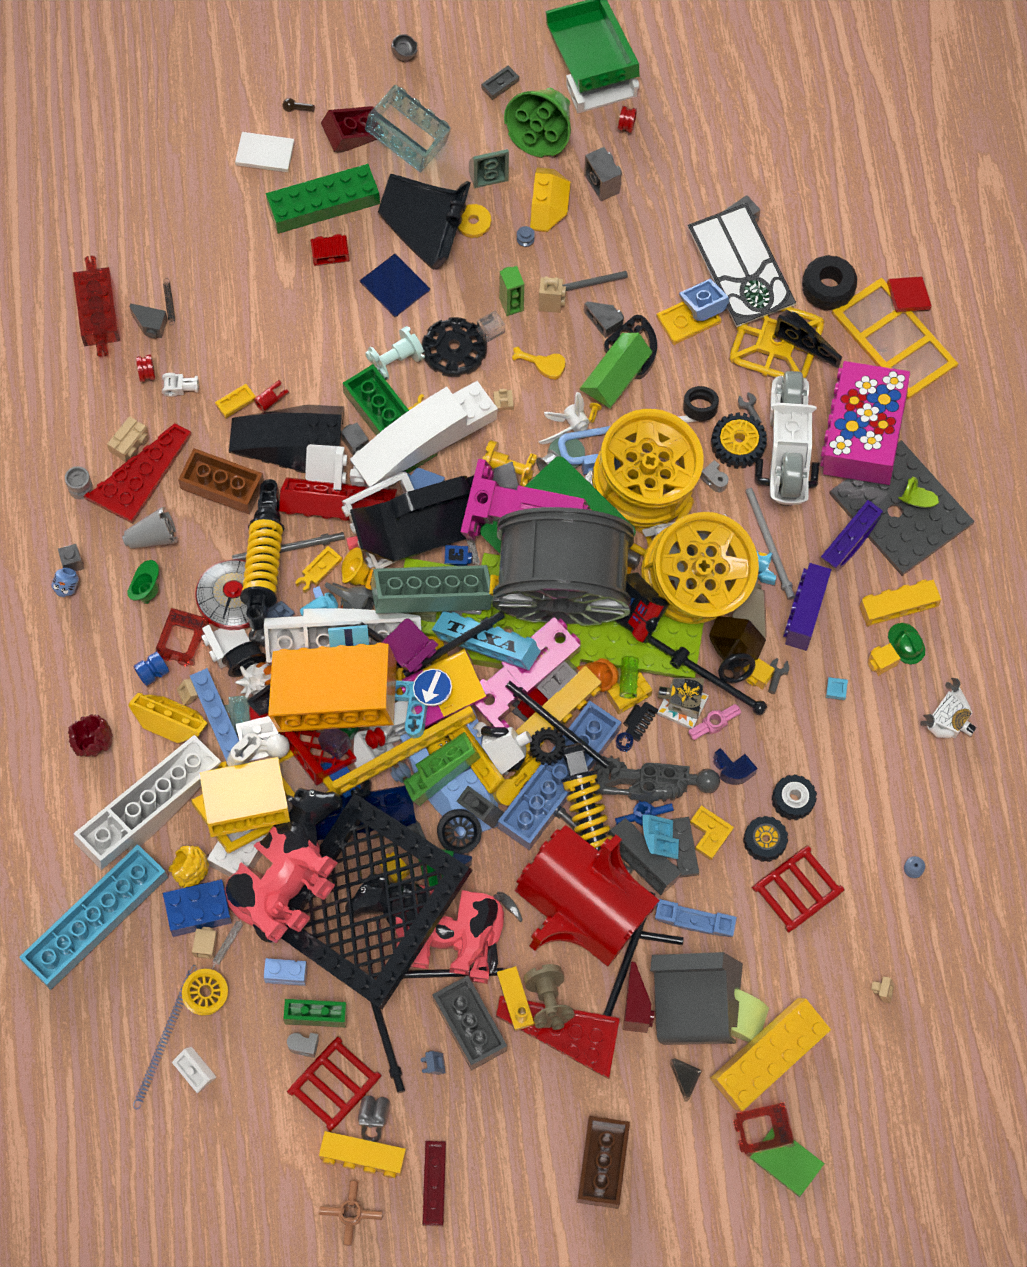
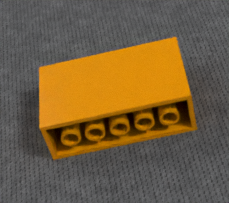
M389 644L339 645L330 648L321 646L314 649L299 648L298 650L281 649L273 651L268 715L277 731L289 732L394 725L397 661Z

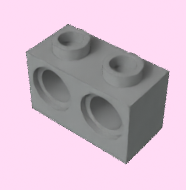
M569 660L564 661L537 688L549 700L574 678L579 670Z

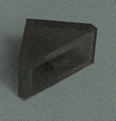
M674 1058L671 1060L670 1065L684 1101L687 1102L692 1095L702 1070Z

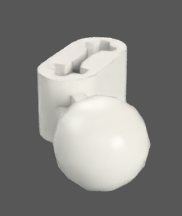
M249 733L231 749L227 758V765L230 767L248 763L257 751L267 752L272 758H283L289 752V741L281 734H274L267 740H260L258 735Z

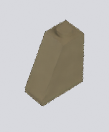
M756 583L747 600L735 609L732 618L749 619L766 639L765 590L761 589L762 585Z

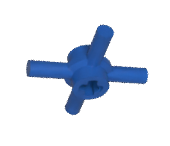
M638 800L639 803L635 805L633 814L615 818V821L618 824L626 818L629 822L635 821L643 826V815L656 816L674 811V806L670 803L654 808L648 802Z

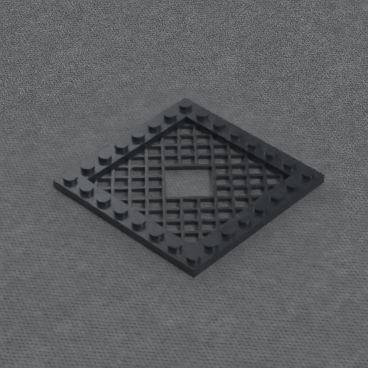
M354 793L320 845L319 854L321 857L328 856L335 860L337 864L343 862L344 871L336 873L334 868L331 871L332 875H328L326 878L328 880L332 879L333 884H335L330 892H334V901L326 903L325 898L322 900V905L314 907L313 898L317 896L308 890L306 885H303L300 892L289 900L288 907L292 911L300 910L306 914L310 913L311 922H308L303 928L311 926L312 934L305 929L297 932L287 926L288 929L281 939L383 1010L473 870ZM365 828L366 837L358 839L357 830ZM370 828L378 833L370 836ZM353 834L354 841L348 842ZM384 837H386L387 839H389V840L392 841L393 843H389V844H386V845H385V844H384ZM379 838L380 846L372 849L371 840ZM367 841L368 850L359 853V843ZM354 845L355 854L347 856L346 847ZM398 846L407 852L399 854ZM394 847L395 856L386 858L385 849ZM342 851L343 858L337 859ZM381 851L382 860L373 862V853ZM368 855L369 863L361 866L360 857ZM412 855L421 860V862L413 864ZM408 856L409 865L400 868L399 859ZM356 858L357 867L348 869L347 861ZM395 860L396 869L388 871L387 862ZM383 864V873L375 875L374 866ZM427 865L436 871L428 873ZM422 866L423 875L415 877L414 868ZM370 868L371 877L362 879L361 870ZM410 869L411 878L402 881L401 872ZM357 871L358 880L350 883L349 874ZM397 873L398 882L389 885L388 876ZM345 875L346 884L337 886L336 877ZM437 875L438 884L429 887L428 878ZM384 877L388 913L354 923L350 887ZM424 879L425 888L416 891L415 881ZM411 883L412 892L404 894L403 885ZM398 887L399 896L391 898L390 889ZM346 888L347 897L339 900L338 891ZM426 892L427 901L418 904L417 895ZM413 896L414 905L405 908L404 899ZM400 900L401 909L392 912L391 902ZM309 902V909L303 910ZM348 902L349 911L340 913L339 904ZM335 905L336 915L328 917L327 908ZM322 909L323 918L315 920L314 911ZM415 910V919L407 921L406 912ZM402 913L403 923L394 925L393 916ZM349 915L350 924L342 926L341 917ZM389 917L390 927L381 929L380 920ZM337 919V928L329 930L328 921ZM376 921L377 930L368 933L367 923ZM324 922L325 932L316 934V924ZM363 925L364 934L356 936L355 927ZM403 927L404 937L396 939L395 929ZM351 928L352 938L343 940L342 931ZM390 931L391 940L383 942L382 933ZM338 932L339 941L330 944V934ZM378 934L379 944L370 946L369 937ZM325 936L326 944L317 938ZM365 938L366 948L357 950L356 941ZM352 942L353 951L344 953V944ZM392 944L393 954L384 956L383 947ZM336 946H339V947H340V954L337 953V952H336L335 950H333L332 948H333V947H336ZM379 948L380 958L372 960L371 950ZM366 952L367 961L359 963L358 954ZM354 955V964L347 960L346 957ZM381 962L382 971L373 974L372 964ZM368 965L369 974L360 969V967Z

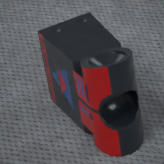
M638 572L627 574L626 592L631 597L630 614L619 620L626 627L630 628L632 635L638 641L647 643L670 604L666 599L659 597V594Z

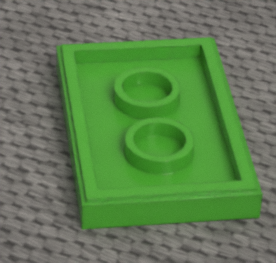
M774 1125L750 1159L800 1198L825 1163L787 1134L783 1136L782 1141L784 1139L788 1141L781 1143V1135H784L785 1132Z

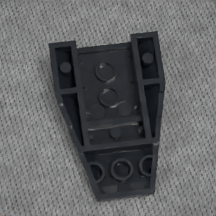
M302 405L234 417L231 422L229 453L249 459L255 458L267 464L273 463L285 469L291 468L296 472L306 473V451L308 445L340 447L344 406Z

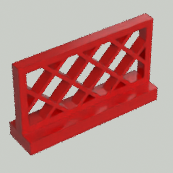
M327 729V734L316 732L317 730L278 732L288 739L290 751L316 786L323 783V778L356 762L355 755L333 729ZM301 735L312 736L310 742L301 741L300 737ZM314 738L325 739L324 745L313 743ZM328 740L337 741L338 746H327ZM311 748L322 750L321 755H312L310 753ZM324 752H336L334 759L323 757ZM338 753L346 754L349 758L339 760L337 759ZM321 763H332V766L323 770Z

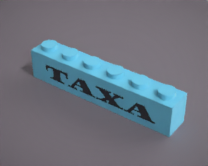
M443 611L432 631L440 640L449 643L480 623L470 617H461L455 612ZM493 627L488 631L484 630L459 645V647L526 670H530L541 652L534 639L530 637L523 638L515 632L509 633L500 627Z

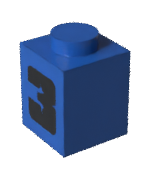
M445 545L444 564L468 566V564L472 563V552H468V546Z

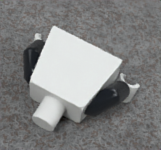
M478 722L473 729L478 730L476 733L477 737L483 735L481 746L500 774L507 775L509 772L520 770L525 761V745L532 742L530 734L525 731L518 735L512 727L486 726L483 722Z

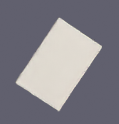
M242 132L235 164L237 166L288 172L295 141L291 138Z

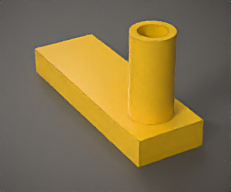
M517 967L498 971L497 976L514 1031L534 1026Z

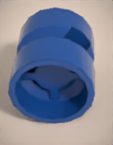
M157 651L149 655L147 661L142 660L133 666L146 687L155 682L156 677L161 678L170 672Z

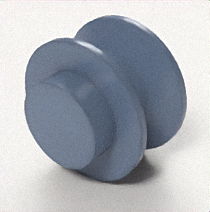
M528 226L519 228L517 231L518 244L524 247L532 245L535 239L534 230Z
M399 761V767L395 768L392 766L390 774L396 782L404 783L403 778L405 776L411 778V771L405 763Z
M916 856L910 857L904 865V871L910 878L920 877L925 870L924 861Z

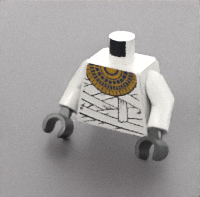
M951 678L953 685L946 682L945 686L947 689H952V691L947 693L933 715H923L927 721H921L920 725L923 727L927 726L937 738H956L960 731L971 737L977 728L968 721L973 712L960 688L959 679Z

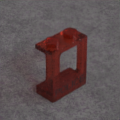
M171 608L156 646V651L162 659L166 661L171 659L183 666H195L194 658L202 639L201 636L204 634L202 628L209 625L208 618ZM174 626L194 631L189 648L185 653L166 648Z
M784 1102L736 1113L737 1119L734 1120L736 1132L740 1131L741 1140H738L740 1151L745 1152L747 1157L758 1152L785 1146L787 1148L795 1146ZM770 1116L775 1137L772 1140L748 1144L743 1122L749 1119Z

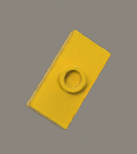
M244 384L216 401L215 405L226 419L254 402L256 396L248 385Z

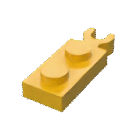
M327 546L302 571L304 577L296 580V586L298 587L304 583L306 586L303 588V592H308L310 584L313 583L317 586L342 561V557Z

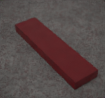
M425 1141L422 1226H443L446 1141Z

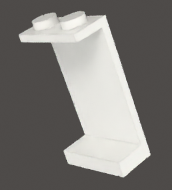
M571 74L566 75V87L577 114L637 97V91L640 88L637 78H632L579 93Z

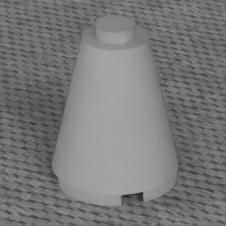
M159 508L125 530L122 536L125 546L134 549L177 543L178 537L173 535V532H176V528L169 512H164L166 508Z

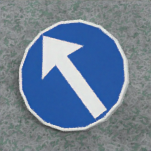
M439 669L425 670L414 681V695L420 703L426 706L440 705L451 695V679L445 672Z

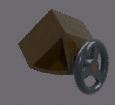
M719 616L715 620L709 637L715 650L724 660L718 669L720 679L726 683H738L747 679L754 672L755 660H758L766 639L749 619ZM750 664L749 669L740 676L743 668ZM724 669L731 670L733 678L727 677L724 674Z

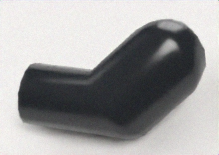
M370 780L364 781L362 789L355 787V790H351V795L353 796L355 793L363 799L371 794L372 782Z

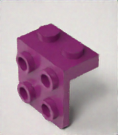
M409 618L404 619L381 642L389 644L397 663L406 672H416L423 665L421 662L426 657L430 658L437 651L435 648L438 646L433 639H429Z

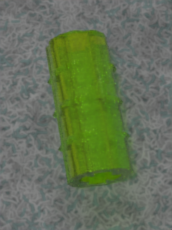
M625 656L621 659L620 697L627 699L637 697L639 659L636 657Z

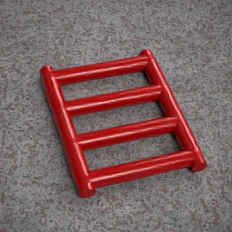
M808 845L752 886V889L761 894L783 921L788 933L845 891L841 885L838 886L811 854L812 850ZM802 858L809 862L832 890L826 896L822 897L797 867L796 863ZM790 869L816 901L810 908H806L780 876L786 870ZM773 880L801 913L793 921L765 888Z
M338 1036L287 1090L289 1095H295L327 1125L326 1128L330 1132L382 1077L380 1073H374L347 1049ZM335 1050L341 1053L368 1078L361 1088L328 1059ZM321 1065L327 1068L355 1094L347 1103L314 1074ZM307 1080L341 1109L333 1119L300 1090Z

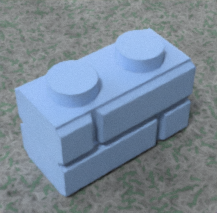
M266 958L264 968L265 983L306 986L307 962Z

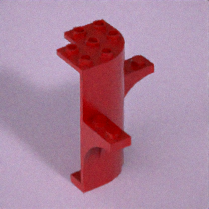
M565 825L561 830H555L549 842L546 840L539 849L540 851L533 859L534 862L526 865L522 871L523 874L516 881L518 886L515 892L547 917L542 924L544 927L542 929L537 928L532 934L531 938L533 941L529 947L536 951L541 946L550 942H571L588 950L608 967L660 900L640 885L627 871L621 859L620 843L622 839L615 834L611 840L607 838L598 851Z

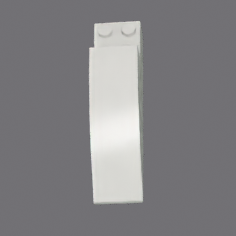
M478 381L454 394L451 393L448 387H445L382 430L351 457L350 461L368 487H372L495 421L498 408Z
M316 608L304 609L303 616L264 618L266 663L272 662L273 651L281 649H314L321 646L330 648L328 628L358 626L363 622L386 638L406 618H409L421 630V616L403 613L376 614L375 610ZM369 637V645L378 643Z
M195 735L192 736L74 833V843L102 870L126 849L131 851L137 844L141 847L200 788L201 779L199 772L215 770L221 761Z

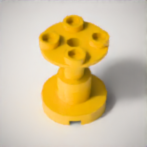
M490 440L485 449L487 452L482 459L486 460L492 469L513 462L516 474L522 475L520 486L525 487L532 479L534 470L531 469L532 465L534 466L536 463L537 455L531 453L525 465L510 460L509 455L498 452L499 443Z

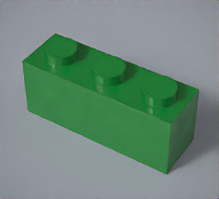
M285 999L283 1020L286 1025L346 1028L347 1004L346 1002Z

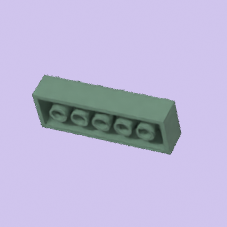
M487 565L373 569L371 578V589L376 614L490 610L493 596L489 594L490 577Z

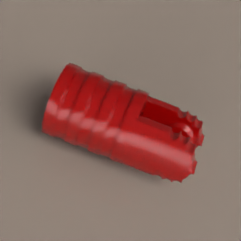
M280 380L254 398V403L262 412L268 410L289 393L286 389L276 396L272 391L281 385L282 382Z

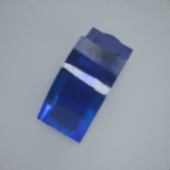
M721 748L714 753L713 762L719 770L722 769L719 778L723 782L730 785H740L756 775L758 768L746 754L732 762Z

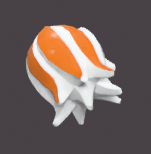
M260 662L251 665L246 670L241 666L240 669L244 678L235 682L245 687L241 691V694L246 693L245 698L250 694L255 695L271 684L272 665Z

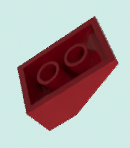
M373 106L328 110L321 121V125L334 152L348 151L387 135Z
M631 961L623 1030L647 1033L648 1028L653 1026L655 1011L651 1010L652 1004L636 962Z

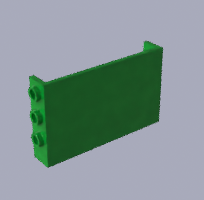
M585 0L545 11L546 25L579 93L640 77L639 62L607 0Z

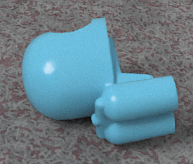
M757 551L759 561L758 573H760L758 579L762 583L775 586L777 575L769 571L773 553L765 554Z

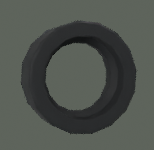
M705 386L692 387L684 395L683 410L693 420H710L718 412L719 397L711 388ZM696 399H703L711 403V406L698 408L690 402Z

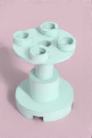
M408 326L399 330L401 340L394 343L390 351L379 356L373 347H369L368 351L365 352L367 359L373 362L385 380L389 379L386 365L396 359L402 361L411 356L416 362H419L425 358L421 354L424 350L415 334L411 335L409 333L411 329Z

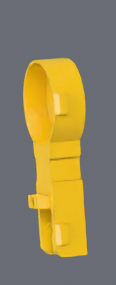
M532 756L528 758L520 770L516 771L509 779H505L504 783L494 792L493 797L495 801L501 805H510L519 794L523 785L529 781L539 768L541 762H536L535 757L533 758Z

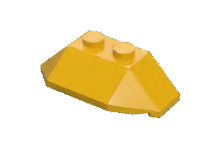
M536 168L530 228L534 231L548 232L567 215L571 182L555 169Z
M137 693L128 705L143 729L176 743L189 740L194 735L198 737L207 726L206 720L203 719L198 711L164 696Z

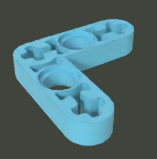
M396 681V690L399 687H405L406 692L403 695H397L395 690V701H409L405 730L409 737L419 738L424 732L428 706L420 703L415 697L413 681ZM416 706L422 707V712L419 714H413L412 710ZM414 720H416V725L419 729H415V732H412L410 728H414Z

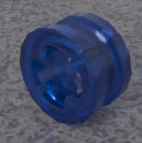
M622 732L616 738V747L622 752L629 751L633 746V737L627 732ZM623 738H626L627 742L630 741V743L623 746L622 742L619 741H623Z

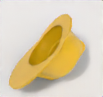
M358 547L350 550L343 560L341 567L343 583L349 582L356 586L359 584L365 585L370 567L364 561L362 550Z

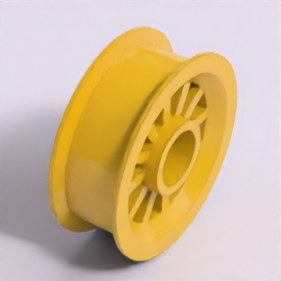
M199 969L193 972L186 979L182 987V1000L185 1006L192 1013L201 1016L217 1012L223 1006L228 996V986L224 977L212 969ZM200 988H208L210 996L203 997L200 994Z

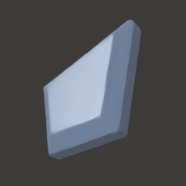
M280 601L268 609L267 618L292 617L295 613L285 603Z

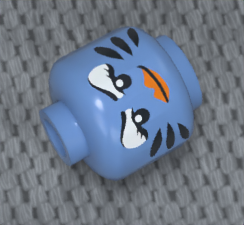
M71 568L59 569L55 572L51 587L58 596H70L75 593L79 577Z

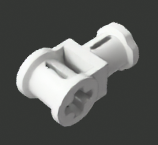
M165 373L162 375V380L164 381L162 394L164 396L184 395V391L199 392L198 376L184 378L183 374Z

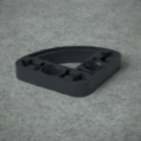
M634 315L606 339L604 351L605 353L609 351V344L612 346L622 332L640 334L644 332L649 342V348L652 350V355L642 366L641 372L635 377V379H642L648 374L655 362L657 338L648 320L642 315ZM635 322H636V323L641 322V326H640V325H637L636 327H634V326H635Z

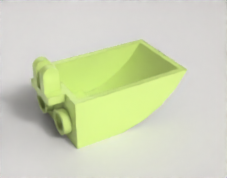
M735 989L734 996L739 1001L737 1027L731 1028V1036L750 1042L763 1030L769 1007L758 998L742 990Z

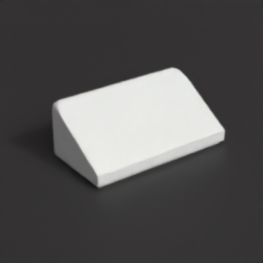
M192 1047L184 1049L172 1062L196 1093H199L216 1078V1075Z

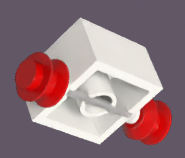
M397 701L395 703L394 725L369 727L370 730L367 731L365 736L368 746L376 749L378 745L382 747L400 741V736L407 734L405 721L409 701ZM413 708L412 713L416 714V711ZM414 720V728H410L412 731L418 728L416 720ZM437 722L424 728V731L437 724Z

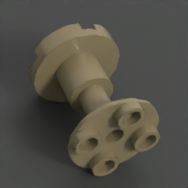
M555 964L542 965L543 969L537 971L535 967L524 975L526 989L531 992H537L539 1000L544 1001L545 1009L539 1011L534 1016L535 1027H552L553 1030L562 1029L564 1023L575 1016L570 1006L557 1005L556 997L558 996L557 987L564 982L563 970Z

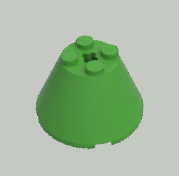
M553 88L522 92L513 97L507 104L504 112V124L507 125L508 135L521 150L533 156H554L560 153L568 144L571 135L569 99Z

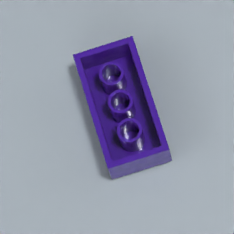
M809 563L808 569H803L783 637L787 638L785 645L807 651L832 569Z

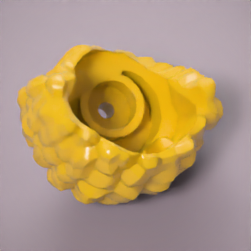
M182 846L176 850V857L168 868L169 872H172L173 879L179 882V886L183 888L199 884L208 873L209 863L206 854L198 846Z

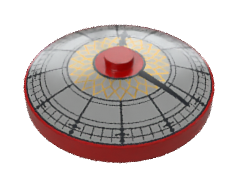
M244 560L219 562L207 569L197 583L195 598L198 610L202 617L213 626L225 630H241L250 627L246 615L247 605L240 599L246 563Z

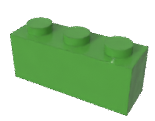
M517 266L506 267L500 271L499 299L506 316L524 311L525 284Z

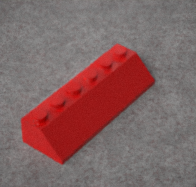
M286 477L280 490L279 511L285 514L300 513L308 517L318 515L326 519L336 517L349 521V516L346 517L342 511V506H344L342 501L369 487L342 484L341 490H335L334 483ZM382 489L351 504V506L355 509L390 501L397 497V489Z

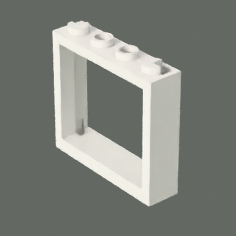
M400 472L342 501L344 505L342 506V511L346 517L349 516L352 522L349 525L354 534H356L350 513V510L353 509L351 504L398 481L404 493L414 490L406 472ZM365 551L367 555L365 560L370 568H384L395 563L383 558L377 561L373 554Z

